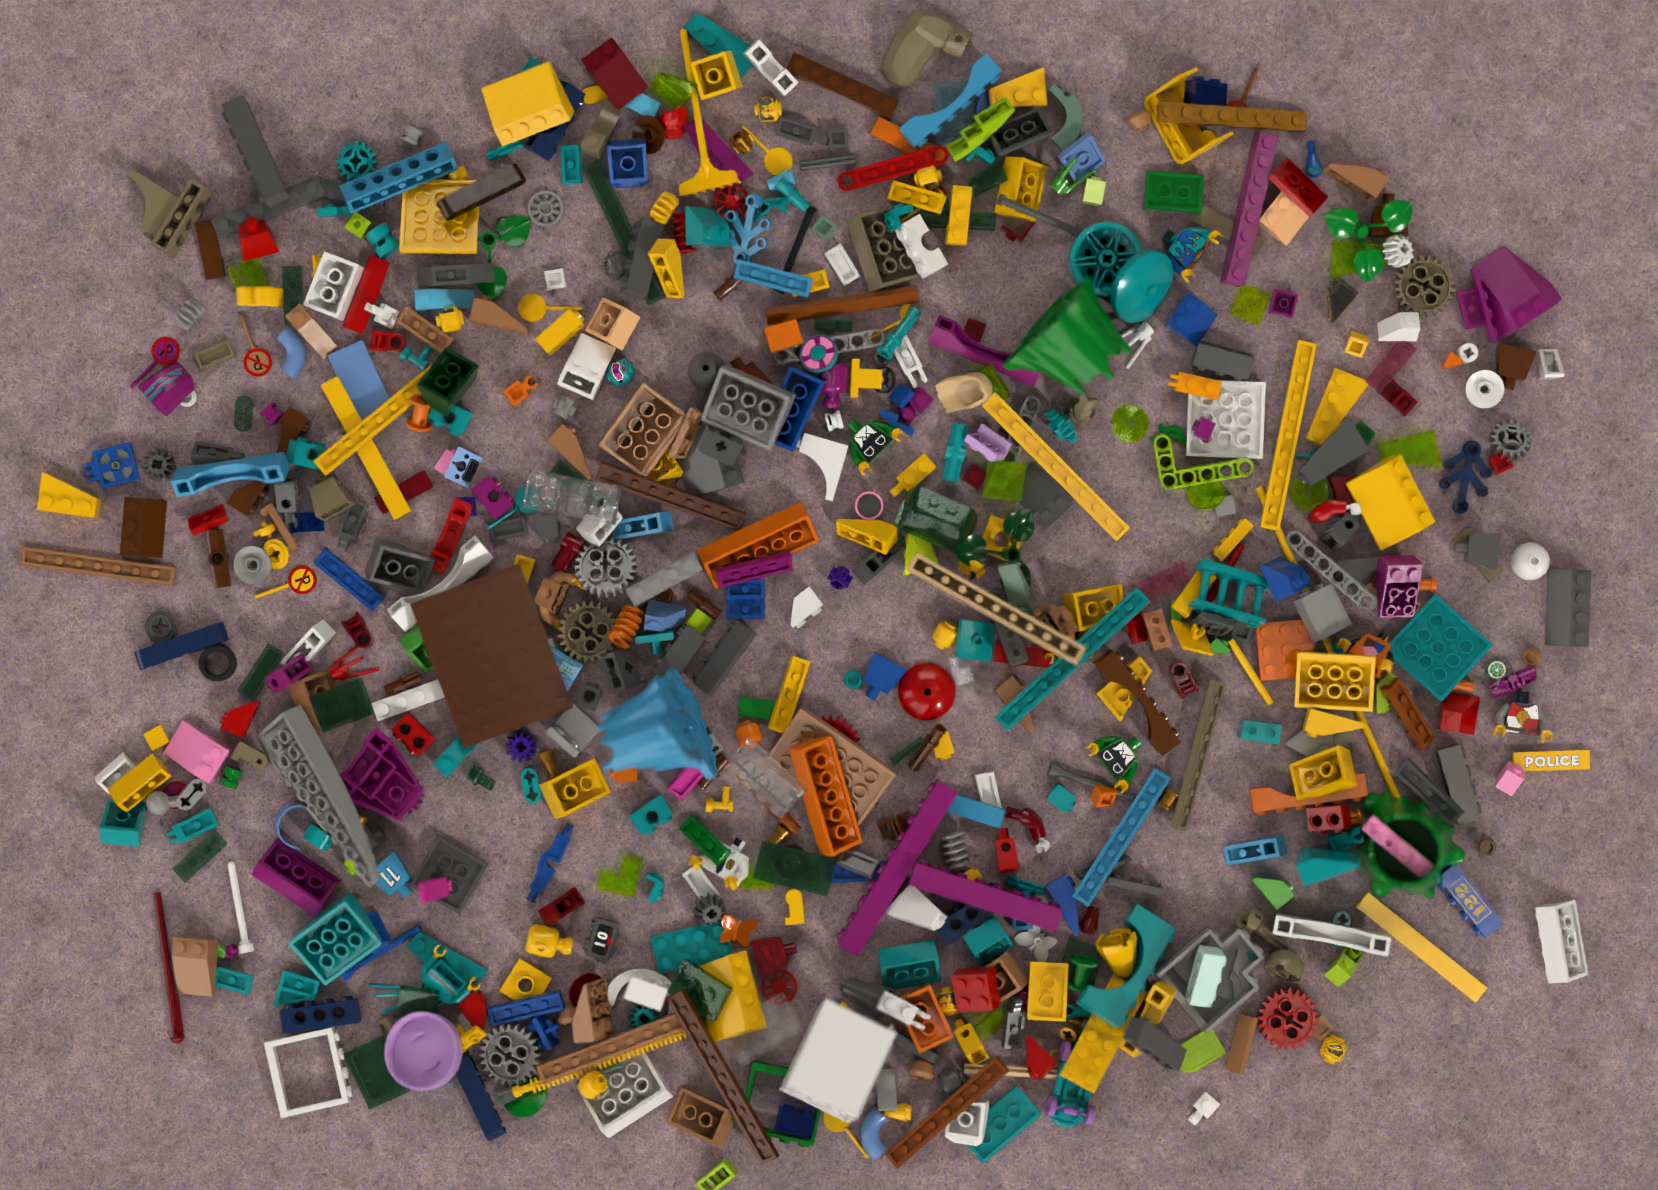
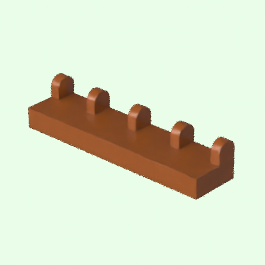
M1394 678L1389 685H1383L1380 690L1382 693H1386L1390 699L1388 704L1394 706L1397 711L1398 721L1404 723L1407 728L1405 733L1407 736H1411L1415 742L1413 744L1414 748L1424 750L1433 741L1435 736L1401 678Z

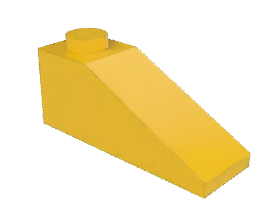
M657 239L648 255L667 298H684L681 255L674 239Z
M836 520L837 535L885 555L898 541L897 527L882 520Z
M1308 708L1302 730L1307 731V736L1317 738L1318 735L1325 736L1365 728L1366 724Z

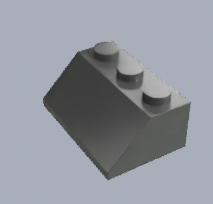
M1039 107L1005 121L989 137L995 154L997 157H1000L1053 134V131Z

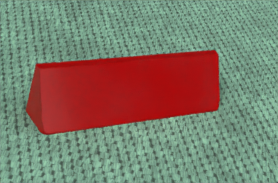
M371 255L369 256L342 327L363 334L371 314L364 310L367 302L375 304L390 262Z

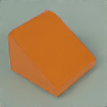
M1095 784L1091 794V801L1095 807L1113 806L1118 791L1117 789Z

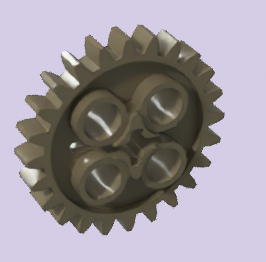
M1420 255L1419 261L1414 257L1411 259L1412 264L1408 263L1406 265L1407 268L1399 267L1402 274H1395L1399 278V280L1393 281L1394 284L1398 285L1393 291L1399 292L1395 299L1401 298L1402 301L1399 303V306L1405 304L1404 311L1411 309V312H1419V318L1422 317L1423 313H1425L1426 318L1430 317V312L1434 316L1438 315L1437 309L1443 312V305L1447 307L1450 305L1447 299H1454L1450 295V293L1456 291V289L1451 288V285L1455 284L1456 281L1450 280L1454 274L1447 273L1450 267L1443 268L1444 261L1438 264V257L1431 261V255H1428L1426 260H1424L1423 255ZM1416 269L1423 271L1424 276L1422 279L1416 277ZM1435 276L1441 279L1440 286L1434 285L1433 278ZM1409 279H1412L1413 281L1419 284H1423L1426 282L1427 287L1440 291V294H1437L1431 289L1422 290L1423 286L1418 285L1416 283L1409 282ZM1410 286L1416 289L1415 296L1408 294ZM1427 294L1433 296L1434 301L1432 304L1426 302L1425 297Z
M582 600L581 606L575 602L574 609L569 606L567 607L568 614L562 612L565 619H558L562 626L556 627V629L561 631L556 636L563 639L559 642V645H566L563 651L570 650L568 656L572 657L575 654L576 661L582 657L584 663H586L587 658L594 662L595 656L601 660L602 653L607 655V649L613 650L610 645L613 642L609 639L608 634L612 631L616 618H610L613 612H606L607 606L604 605L600 609V602H597L595 606H593L592 600H589L588 605ZM589 613L590 620L583 623L581 620L582 615ZM574 621L579 622L588 629L590 628L592 633L601 638V642L586 634L584 630L574 624ZM600 624L605 625V632L602 634L597 633V627ZM572 629H578L579 631L576 638L570 637ZM593 640V648L587 650L585 647L586 642Z

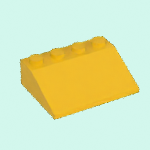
M550 61L481 88L494 131L502 146L570 121L575 113Z
M1401 454L1390 455L1345 483L1355 503L1360 505L1361 515L1380 551L1422 531L1435 522Z
M1297 651L1295 707L1372 712L1376 656Z
M746 950L693 968L709 1033L715 1042L768 1028L750 956Z

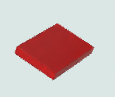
M1288 158L1268 177L1309 217L1328 198Z

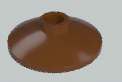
M649 115L642 116L633 125L632 138L645 139L647 154H654L664 145L665 131L657 118Z

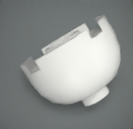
M1527 542L1520 544L1511 555L1510 564L1512 571L1521 579L1535 580L1547 572L1550 558L1543 546Z

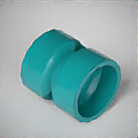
M386 222L378 225L365 236L371 245L376 246L374 250L380 259L387 257L400 246L397 238L391 236L392 231Z

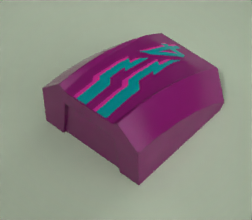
M178 362L157 371L140 384L138 388L161 413L168 416L194 391L195 386L192 376Z

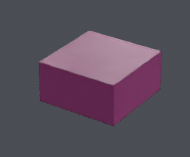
M1274 289L1268 313L1293 318L1298 294Z

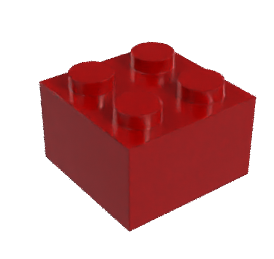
M994 966L959 968L951 975L957 1012L993 1011L1001 1003Z

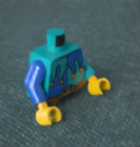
M1188 227L1187 229L1183 228L1179 235L1168 229L1162 237L1171 244L1166 252L1172 262L1173 271L1183 277L1186 283H1189V280L1186 278L1187 276L1192 275L1195 277L1192 268L1211 244L1209 240L1216 245L1219 244L1215 238L1217 236L1223 237L1220 232Z

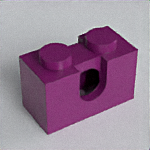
M488 475L471 491L494 519L497 520L515 506L512 503L514 498L508 491L504 493L500 489L502 484L496 477L491 478ZM493 491H497L500 495L499 500L496 502H492L489 498L490 493Z

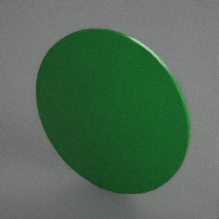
M528 1077V1081L525 1083L521 1080V1084L519 1086H523L525 1084L530 1083L529 1079L531 1078ZM541 1087L542 1091L536 1089L537 1093H534L533 1090L523 1093V1096L504 1104L505 1108L515 1117H530L544 1106L547 1099V1087L545 1090Z

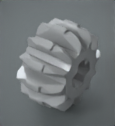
M194 297L189 298L176 312L173 320L180 328L188 330L202 316L205 307Z

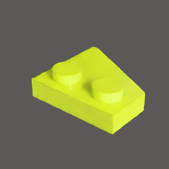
M925 527L906 534L903 576L911 574L907 569L916 553L936 564L939 563Z

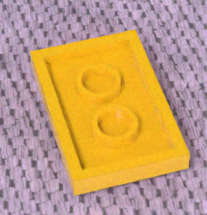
M1029 962L1027 1020L1066 1022L1068 963Z

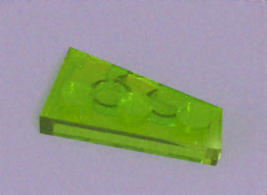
M1333 240L1329 279L1356 273L1353 258L1357 251H1365L1361 243ZM1366 243L1369 250L1372 248L1378 249L1383 254V257H1385V254L1382 252L1384 250L1383 245ZM1384 259L1383 267L1388 266V260Z
M1434 430L1377 444L1381 461L1390 455L1401 454L1405 463L1409 465L1442 467Z

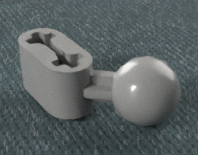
M194 776L177 796H168L162 791L152 792L146 799V807L154 815L164 814L171 807L190 810L205 793L207 782ZM201 782V783H202V786H201L202 789H201V788H197V789L194 790V788H195V784H194V783L198 784V783ZM190 795L189 803L185 802L183 804L182 797L187 798Z

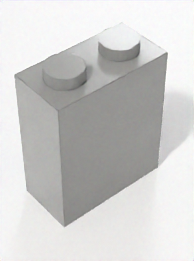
M1324 582L1314 586V591H1304L1298 594V599L1293 601L1312 642L1321 641L1352 625L1332 583L1327 585Z

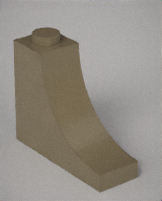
M606 99L600 114L592 127L587 130L580 145L583 153L601 160L607 147V142H609L624 107L617 110L612 102Z
M131 169L127 175L138 184L145 200V215L140 229L144 230V236L153 240L178 197Z

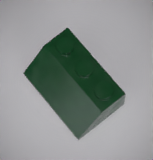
M446 347L417 383L416 388L432 409L448 416L476 380L479 365Z

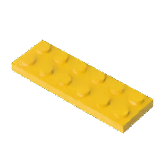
M1113 974L1105 990L1119 988L1127 981ZM1144 990L1142 993H1138L1135 998L1138 1001L1132 1010H1128L1126 1014L1128 1018L1123 1026L1120 1025L1113 1028L1091 1014L1060 1076L1094 1094L1123 1039L1130 1017L1134 1018L1147 991Z

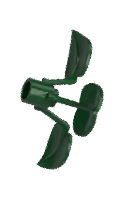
M1016 510L1004 520L1003 531L1011 536V546H1005L1002 551L985 550L987 543L984 538L979 535H969L955 549L957 558L970 566V561L976 560L983 565L986 562L985 553L1000 555L1004 560L1012 563L1017 562L1020 559L1021 553L1016 548L1014 538L1019 542H1024L1031 538L1034 532L1033 510ZM1018 562L1030 588L1031 575L1029 568L1024 563ZM1000 578L1001 585L1004 587L1002 578Z

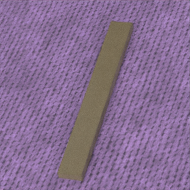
M1210 679L1171 828L1186 831L1188 828L1226 685L1224 682Z

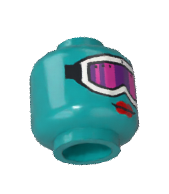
M626 359L610 363L608 371H606L608 381L613 382L616 386L632 382L636 375L633 363L631 361L628 362Z

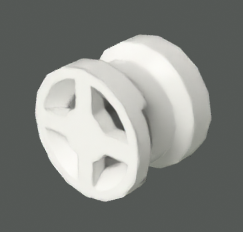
M1466 343L1458 348L1457 356L1463 360V363H1469L1477 358L1478 349L1474 344Z
M839 410L832 414L824 413L829 432L835 428H844Z

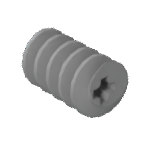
M964 830L946 832V835L941 838V840L947 841L942 848L948 849L943 854L950 857L945 860V863L951 864L948 867L950 871L969 869L964 867L969 864V860L963 859L968 856V853L962 852L967 846L961 844L966 839L960 837Z

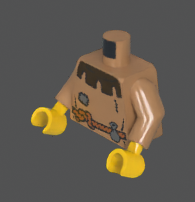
M561 571L555 572L551 577L544 578L534 600L539 618L550 625H554L555 629L558 626H562V623L557 619L572 583L584 589L583 585L579 584L578 580L580 578Z
M1045 603L1035 608V615L1031 617H1036V620L1075 641L1077 625L1073 620L1072 613L1064 605L1057 607L1055 604ZM1052 652L1047 653L1044 657L1045 659L1052 657V661L1049 664H1053L1059 658V656Z

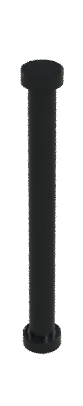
M812 206L806 209V214L783 271L791 272L812 217L818 209ZM773 289L774 292L784 295L783 291Z

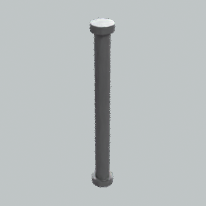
M1004 194L998 197L997 204L1000 206L1005 205L1069 232L1075 238L1081 233V227L1079 226L1074 227L1006 198Z

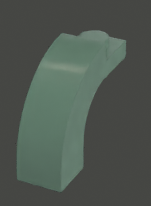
M1054 84L1048 92L1062 107L1065 113V124L1050 141L1062 152L1077 140L1082 129L1083 113L1074 93L1067 98V92L1061 86L1057 87Z

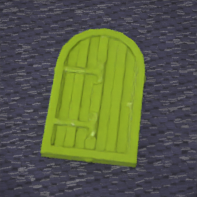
M1213 1029L1209 1033L1200 1032L1187 1041L1182 1042L1181 1046L1187 1051L1180 1070L1189 1073L1200 1070V1068L1226 1054Z

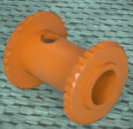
M421 394L410 396V402L414 404L412 418L405 421L406 426L418 432L431 430L432 424L427 421L431 407Z

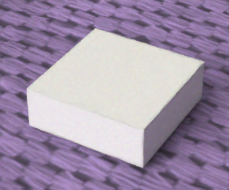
M563 268L544 271L547 291L566 288Z

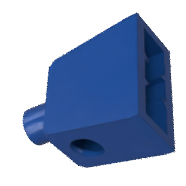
M874 652L864 678V682L870 685L865 696L876 700L880 691L888 694L905 673L906 669Z

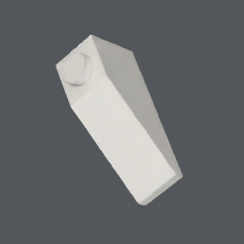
M324 619L321 620L304 635L280 663L284 665L301 653L309 662L330 641L336 632ZM293 667L288 670L292 675L295 674Z

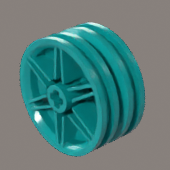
M1113 222L1094 224L1081 232L1071 246L1068 255L1070 276L1075 284L1080 283L1088 276L1091 278L1097 298H1111L1112 286L1120 271V265L1125 264L1135 254L1143 251L1142 246L1135 234L1120 224ZM1101 238L1107 239V243L1105 245H1102L1100 243ZM1123 245L1125 247V250L1122 253L1118 252L1117 250L1118 246ZM1086 249L1091 250V256L1085 255L1084 252ZM1103 255L1105 257L1109 256L1111 258L1109 260L1110 264L1108 262H1102V260L1104 259ZM1087 269H1093L1094 274L1088 275ZM1106 276L1111 277L1112 281L1110 283L1105 282L1104 278Z

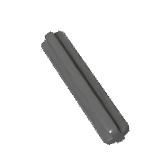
M853 153L800 160L799 166L801 171L855 164L856 158Z

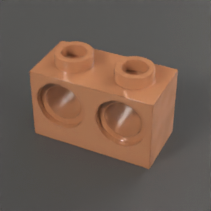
M1162 609L1141 614L1151 650L1156 651L1172 646Z

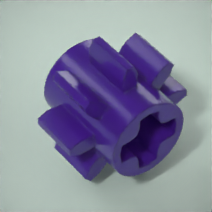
M838 566L837 568H832L827 579L831 580L830 584L833 588L840 590L843 587L848 588L853 576L849 575L850 571L848 568Z

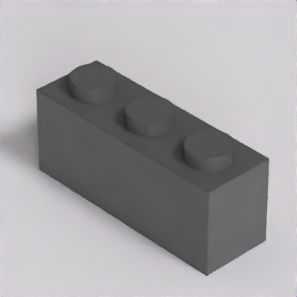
M1198 339L1192 364L1198 370L1206 371V369L1213 370V373L1216 375L1225 376V374H1228L1235 380L1243 381V379H1249L1255 357L1251 353Z

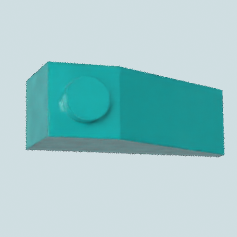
M458 736L435 761L433 766L444 776L449 777L477 744L464 748L460 736Z

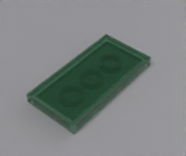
M762 840L753 879L827 897L837 859Z

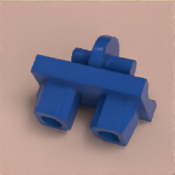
M545 1014L536 1016L527 1025L529 1033L538 1032L540 1036L535 1042L536 1045L541 1046L538 1050L547 1049L548 1051L559 1044L557 1039L559 1034L556 1029L560 1027V1024H553L551 1018L547 1020Z

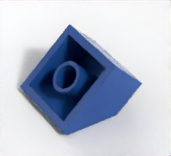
M1187 292L1165 324V327L1196 347L1198 339L1201 340L1217 317V314L1204 302Z
M1277 557L1260 566L1275 602L1311 586L1309 576L1304 571V568L1282 557Z

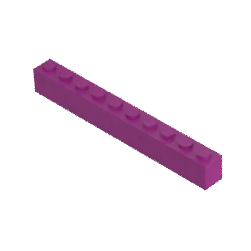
M938 778L935 782L931 781L926 790L928 794L925 798L922 797L916 806L919 808L916 814L910 815L907 820L908 827L905 831L901 830L896 839L898 840L897 845L890 848L887 853L889 858L886 863H881L877 870L878 876L875 880L872 879L867 886L869 891L865 896L862 895L857 903L858 909L856 912H851L847 919V922H849L845 929L842 928L837 935V938H839L838 945L859 956L958 794L957 789Z

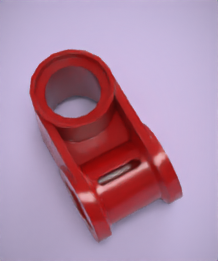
M370 331L372 339L369 350L401 352L407 346L406 339L400 334ZM396 338L401 339V345L398 348L393 346V340Z

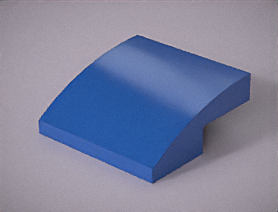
M756 579L726 586L727 620L765 619V579Z

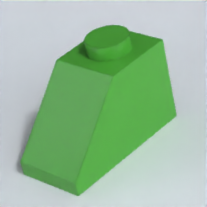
M1255 876L1251 878L1253 883L1276 910L1295 896L1292 893L1294 889L1288 881L1283 882L1281 879Z

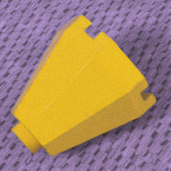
M1129 928L1110 930L1108 936H1105V934L1100 935L1095 943L1100 955L1114 974L1122 978L1130 976L1135 969L1136 932L1132 931L1131 933Z

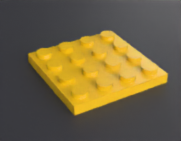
M434 179L403 192L400 253L477 254L480 206L452 220L446 221L436 205L437 201L444 196L477 180Z

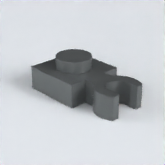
M1235 620V628L1231 631L1230 639L1234 638L1241 651L1244 652L1243 642L1249 644L1254 628L1247 626V623Z

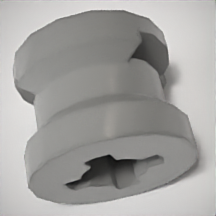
M405 124V131L399 139L417 147V140L422 136L423 132Z

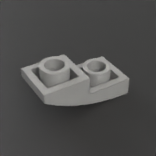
M894 1069L879 1070L875 1079L878 1111L897 1110Z

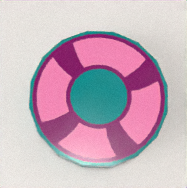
M816 335L809 338L803 344L800 351L802 364L810 372L821 373L831 369L838 358L835 342L824 335Z

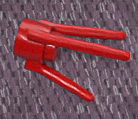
M355 646L340 659L334 661V665L329 667L331 676L335 681L338 679L344 681L348 678L377 672L380 669L373 668L346 674L349 672L348 667L364 659L361 656L347 664L343 662L359 648L358 646Z

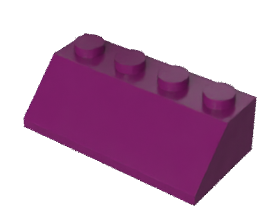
M278 838L258 861L251 874L314 917L318 915L341 881L295 849L284 844Z

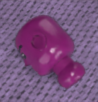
M836 362L831 369L818 373L816 377L825 382L821 392L825 393V398L823 399L824 408H839L841 405L839 394L845 393L848 389L849 367L846 363Z

